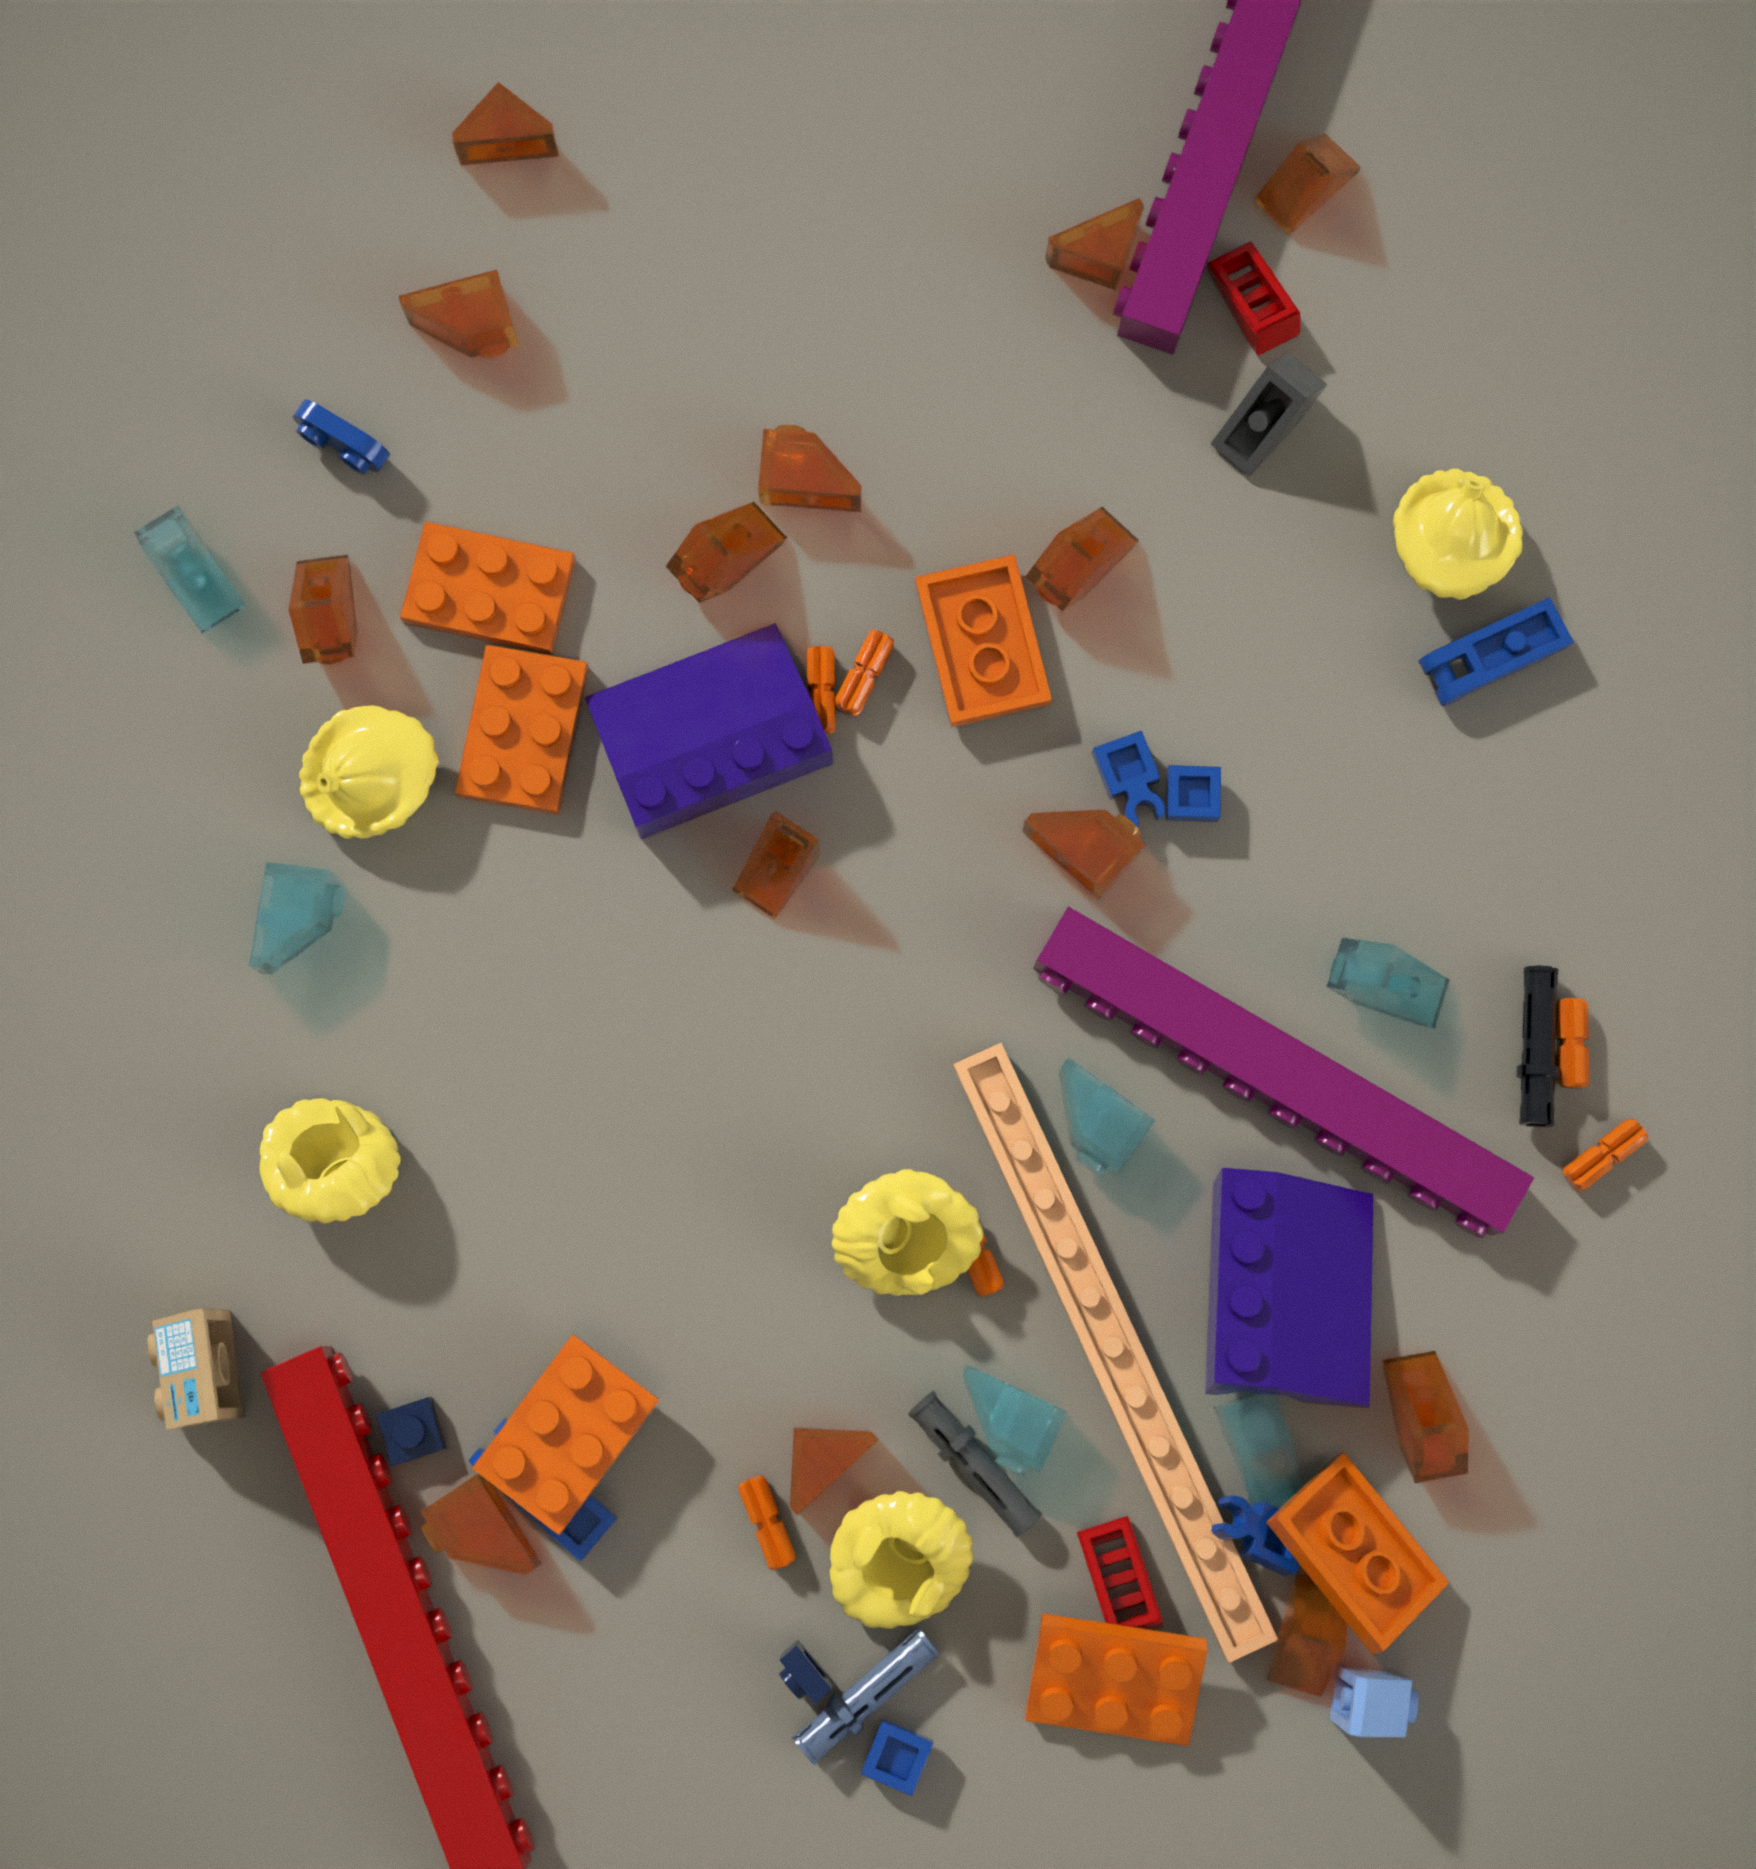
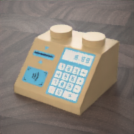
M201 1308L153 1320L154 1333L148 1335L147 1347L152 1365L158 1366L161 1387L156 1388L154 1400L157 1415L160 1420H165L166 1430L245 1417L231 1311Z

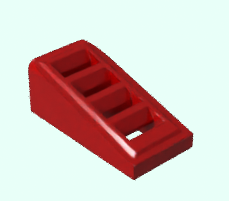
M1252 241L1207 263V270L1245 338L1257 355H1261L1300 334V311ZM1250 265L1252 271L1234 280L1230 279V275ZM1258 283H1260L1261 285L1260 287L1244 295L1240 294V292ZM1267 301H1270L1271 304L1265 306L1264 308L1254 313L1251 310Z
M1125 1516L1078 1531V1539L1105 1623L1154 1631L1163 1628V1620L1129 1517ZM1124 1538L1126 1547L1095 1556L1094 1546ZM1131 1560L1132 1569L1102 1577L1101 1568ZM1138 1581L1140 1591L1109 1599L1108 1590ZM1145 1603L1147 1613L1119 1622L1116 1621L1115 1612Z

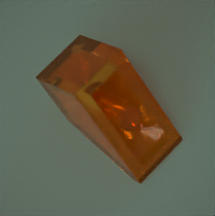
M497 269L399 295L400 304L410 326L470 358L479 355L485 358L496 357L504 354L509 347L519 345Z
M779 425L776 427V430L763 429L758 482L760 505L861 512L862 486L815 433L806 432L804 428L796 425Z
M751 502L695 524L665 567L677 578L681 587L701 603L729 591L777 550L788 537L755 502Z
M1102 506L1060 531L1025 577L1036 587L1038 594L1046 602L1056 605L1061 611H1064L1084 598L1134 548L1139 540Z
M348 554L297 561L288 610L303 664L313 662L325 665L336 664L355 655L358 631Z
M1107 810L1031 813L1024 821L1022 829L1026 836L1098 899L1107 892L1137 859L1145 846V843L1139 839L1142 835L1141 831L1131 820L1122 814H1118L1115 818Z
M1430 1351L1383 1360V1371L1399 1446L1414 1483L1468 1474L1469 1428L1436 1352Z
M476 1474L421 1511L427 1521L421 1526L427 1541L438 1554L445 1550L449 1559L525 1575L542 1565L493 1484L480 1474Z

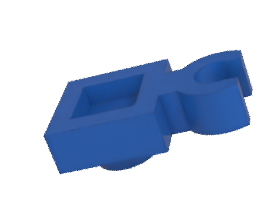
M1142 730L1094 747L1092 755L1109 799L1111 800L1122 795L1125 796L1127 803L1123 815L1127 826L1131 830L1138 828L1140 823L1136 816L1135 808L1140 805L1149 806L1153 810L1156 821L1163 819L1165 815L1164 803L1157 794L1150 792L1148 786L1159 782L1160 775Z
M1240 1496L1219 1498L1218 1505L1232 1513L1233 1525L1231 1526L1227 1523L1212 1525L1211 1532L1221 1540L1240 1538L1244 1540L1240 1556L1282 1576L1297 1574L1299 1563L1266 1523L1279 1508L1267 1502L1255 1503L1251 1507Z

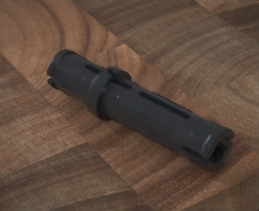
M1542 965L1527 966L1523 970L1521 1065L1517 1066L1516 1077L1521 1079L1519 1124L1528 1127L1555 1126V1080L1560 1079V1067L1555 1066L1556 1000L1559 969Z

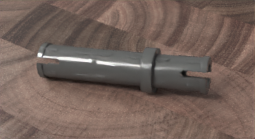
M933 1390L909 1411V1417L913 1418L940 1449L937 1453L944 1462L949 1459L976 1489L978 1494L1013 1531L1014 1536H1021L1041 1517V1511L1033 1506L1010 1480L1008 1475L973 1438L976 1434L970 1425L964 1427L936 1396L937 1394Z

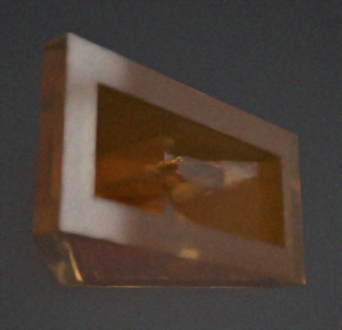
M499 82L452 132V141L460 165L559 157L558 144L552 123Z
M1326 133L1298 142L1256 196L1254 202L1290 235L1353 178L1361 167Z
M1141 199L1133 200L1048 237L1045 260L1049 268L1116 290L1139 230L1144 209Z
M774 811L732 890L775 919L821 855L819 840L777 811Z
M794 1427L790 1508L796 1515L804 1510L879 1440L872 1430Z
M1297 1573L1294 1577L1267 1680L1321 1697L1346 1649L1347 1623L1309 1576Z

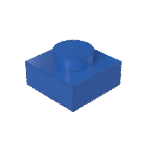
M1169 765L1166 778V820L1218 822L1221 808V767Z
M882 1718L862 1767L861 1774L913 1796L933 1746V1740Z

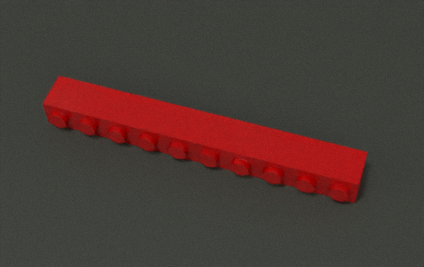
M320 1346L261 1371V1378L449 1868L525 1869L531 1861L529 1852L534 1850L531 1832L523 1817L515 1819L508 1798L514 1795L510 1778L502 1764L496 1767L487 1747L493 1743L489 1724L482 1712L474 1713L467 1693L473 1690L470 1675L461 1659L454 1662L447 1644V1640L452 1639L449 1621L441 1607L435 1610L426 1590L432 1587L429 1570L421 1556L414 1558L406 1538L412 1535L410 1521L402 1505L394 1506L386 1487L392 1484L391 1473L382 1454L374 1455L367 1438V1435L373 1432L371 1421L362 1403L354 1404L347 1384L353 1382V1377L346 1358L341 1352L335 1354L332 1346Z

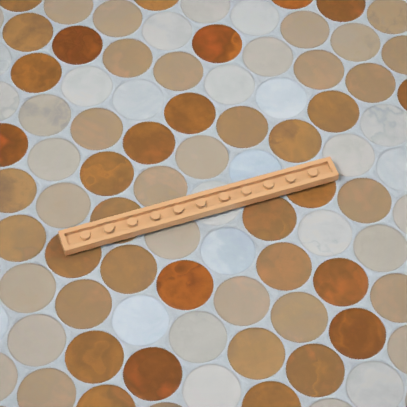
M1002 1042L954 1063V1071L1225 1660L1231 1663L1277 1641L1276 1633L1233 1541L1221 1540L1211 1532L1212 1525L1224 1523Z

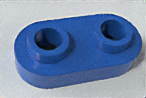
M304 399L293 415V419L299 425L296 433L301 438L319 449H322L327 444L340 452L339 459L360 474L364 475L368 469L379 472L390 456L389 451L373 437L313 401Z

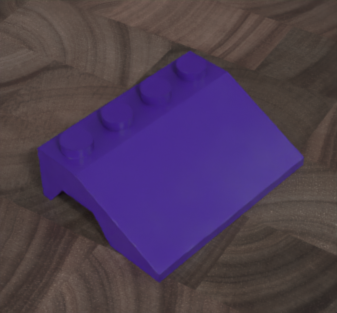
M776 623L585 697L641 840L833 764L832 748Z
M1222 1167L1213 1183L1205 1394L1221 1395L1249 1392L1284 1395L1303 1403L1361 1408L1370 1407L1373 1194L1279 1172Z

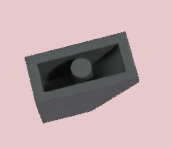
M1291 353L1285 354L1267 366L1211 442V445L1248 476L1251 475L1300 422L1328 384Z

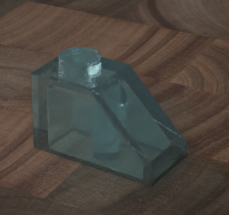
M179 505L134 532L144 554L202 634L246 607Z
M266 862L249 966L261 974L272 975L332 930L333 918L340 917L344 906L345 892L344 887L339 885L340 879L327 869Z
M1342 938L1337 955L1331 965V974L1327 988L1357 1005L1423 1027L1435 1029L1449 979L1394 944Z
M1068 1057L1059 1070V1078L1070 1144L1079 1151L1075 1159L1100 1177L1105 1170L1114 1176L1121 1170L1156 1120Z
M965 1365L961 1376L987 1446L999 1453L995 1463L1022 1476H1025L1028 1467L1041 1472L1067 1411L969 1365Z
M1248 1393L1213 1407L1251 1507L1253 1504L1260 1502L1275 1503L1293 1496L1303 1487L1293 1441L1275 1395Z

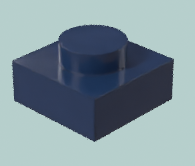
M432 1397L376 1414L391 1467L447 1449Z
M799 1640L781 1654L779 1661L785 1668L779 1675L799 1700L807 1694L812 1702L816 1704L832 1690L833 1682Z

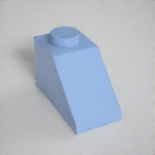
M1336 1664L1329 1719L1352 1736L1406 1737L1407 1723L1414 1724L1416 1720L1418 1693L1417 1690L1411 1689L1412 1680L1400 1673Z

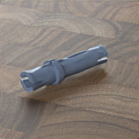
M917 1627L910 1636L878 1662L841 1696L835 1693L827 1701L830 1705L800 1732L792 1736L794 1742L813 1765H816L829 1750L851 1732L854 1735L859 1733L864 1728L862 1725L864 1720L941 1654L923 1631Z

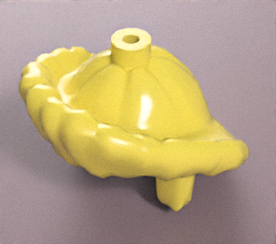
M1451 469L1446 472L1438 470L1432 475H1424L1419 478L1417 483H1414L1407 489L1406 494L1399 502V507L1394 513L1393 526L1395 528L1396 549L1400 559L1405 564L1407 573L1422 590H1429L1440 598L1453 597L1462 600L1485 591L1488 586L1496 584L1505 577L1522 552L1523 528L1520 524V516L1514 509V502L1504 495L1501 487L1494 486L1486 476H1477L1472 472H1463L1460 469Z
M375 705L341 710L330 721L325 722L320 727L318 733L310 741L309 749L303 754V767L299 772L301 780L300 795L303 797L305 807L311 813L314 822L324 826L330 834H338L345 839H352L354 837L366 839L374 835H383L390 829H396L404 825L408 818L425 802L429 788L435 780L436 768L439 763L438 754L434 749V739L429 732L424 730L420 721L396 710L389 711Z
M325 1098L296 1101L291 1108L279 1111L273 1122L266 1125L260 1145V1177L272 1204L281 1210H285L292 1217L301 1218L309 1222L319 1221L323 1224L331 1223L335 1220L343 1222L347 1221L351 1216L366 1214L383 1197L389 1195L392 1190V1184L398 1177L399 1172L397 1168L401 1163L397 1142L392 1137L390 1129L383 1125L380 1117L371 1111H366L359 1106L342 1100L330 1101Z
M904 1169L896 1173L882 1175L876 1181H870L864 1185L861 1191L853 1193L849 1197L847 1205L839 1210L838 1219L833 1224L832 1233L834 1237L831 1245L835 1251L834 1260L842 1266L845 1276L848 1279H854L861 1288L872 1289L876 1294L916 1296L924 1295L930 1290H937L940 1287L949 1285L960 1274L967 1272L981 1253L980 1243L983 1239L984 1231L979 1222V1214L976 1208L970 1205L960 1192L954 1191L947 1182L932 1174Z
M897 1491L893 1495L883 1494L875 1499L866 1500L861 1503L858 1508L849 1511L843 1517L842 1524L837 1529L831 1545V1567L829 1571L832 1594L835 1601L842 1605L847 1616L860 1620L864 1626L870 1628L893 1629L897 1626H911L924 1619H928L934 1613L942 1612L950 1605L953 1597L961 1592L962 1585L967 1581L970 1574L969 1566L974 1560V1554L971 1549L973 1542L971 1536L967 1533L965 1522L956 1515L952 1508L945 1506L940 1499L926 1497L923 1493L919 1492L909 1494L904 1491Z

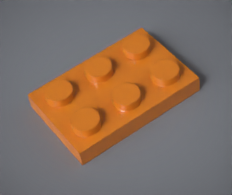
M425 521L400 618L405 624L552 655L576 562L575 555L567 551Z
M1015 554L915 577V587L951 728L1051 705L1052 698Z
M486 645L455 789L457 797L559 815L589 671L587 662Z
M572 1334L472 1469L552 1531L560 1535L659 1403L660 1399L575 1334Z
M1344 1452L1334 1456L1266 1521L1268 1526L1372 1655L1384 1652L1450 1583Z
M1042 1613L1025 1707V1721L1189 1746L1208 1652L1206 1638Z

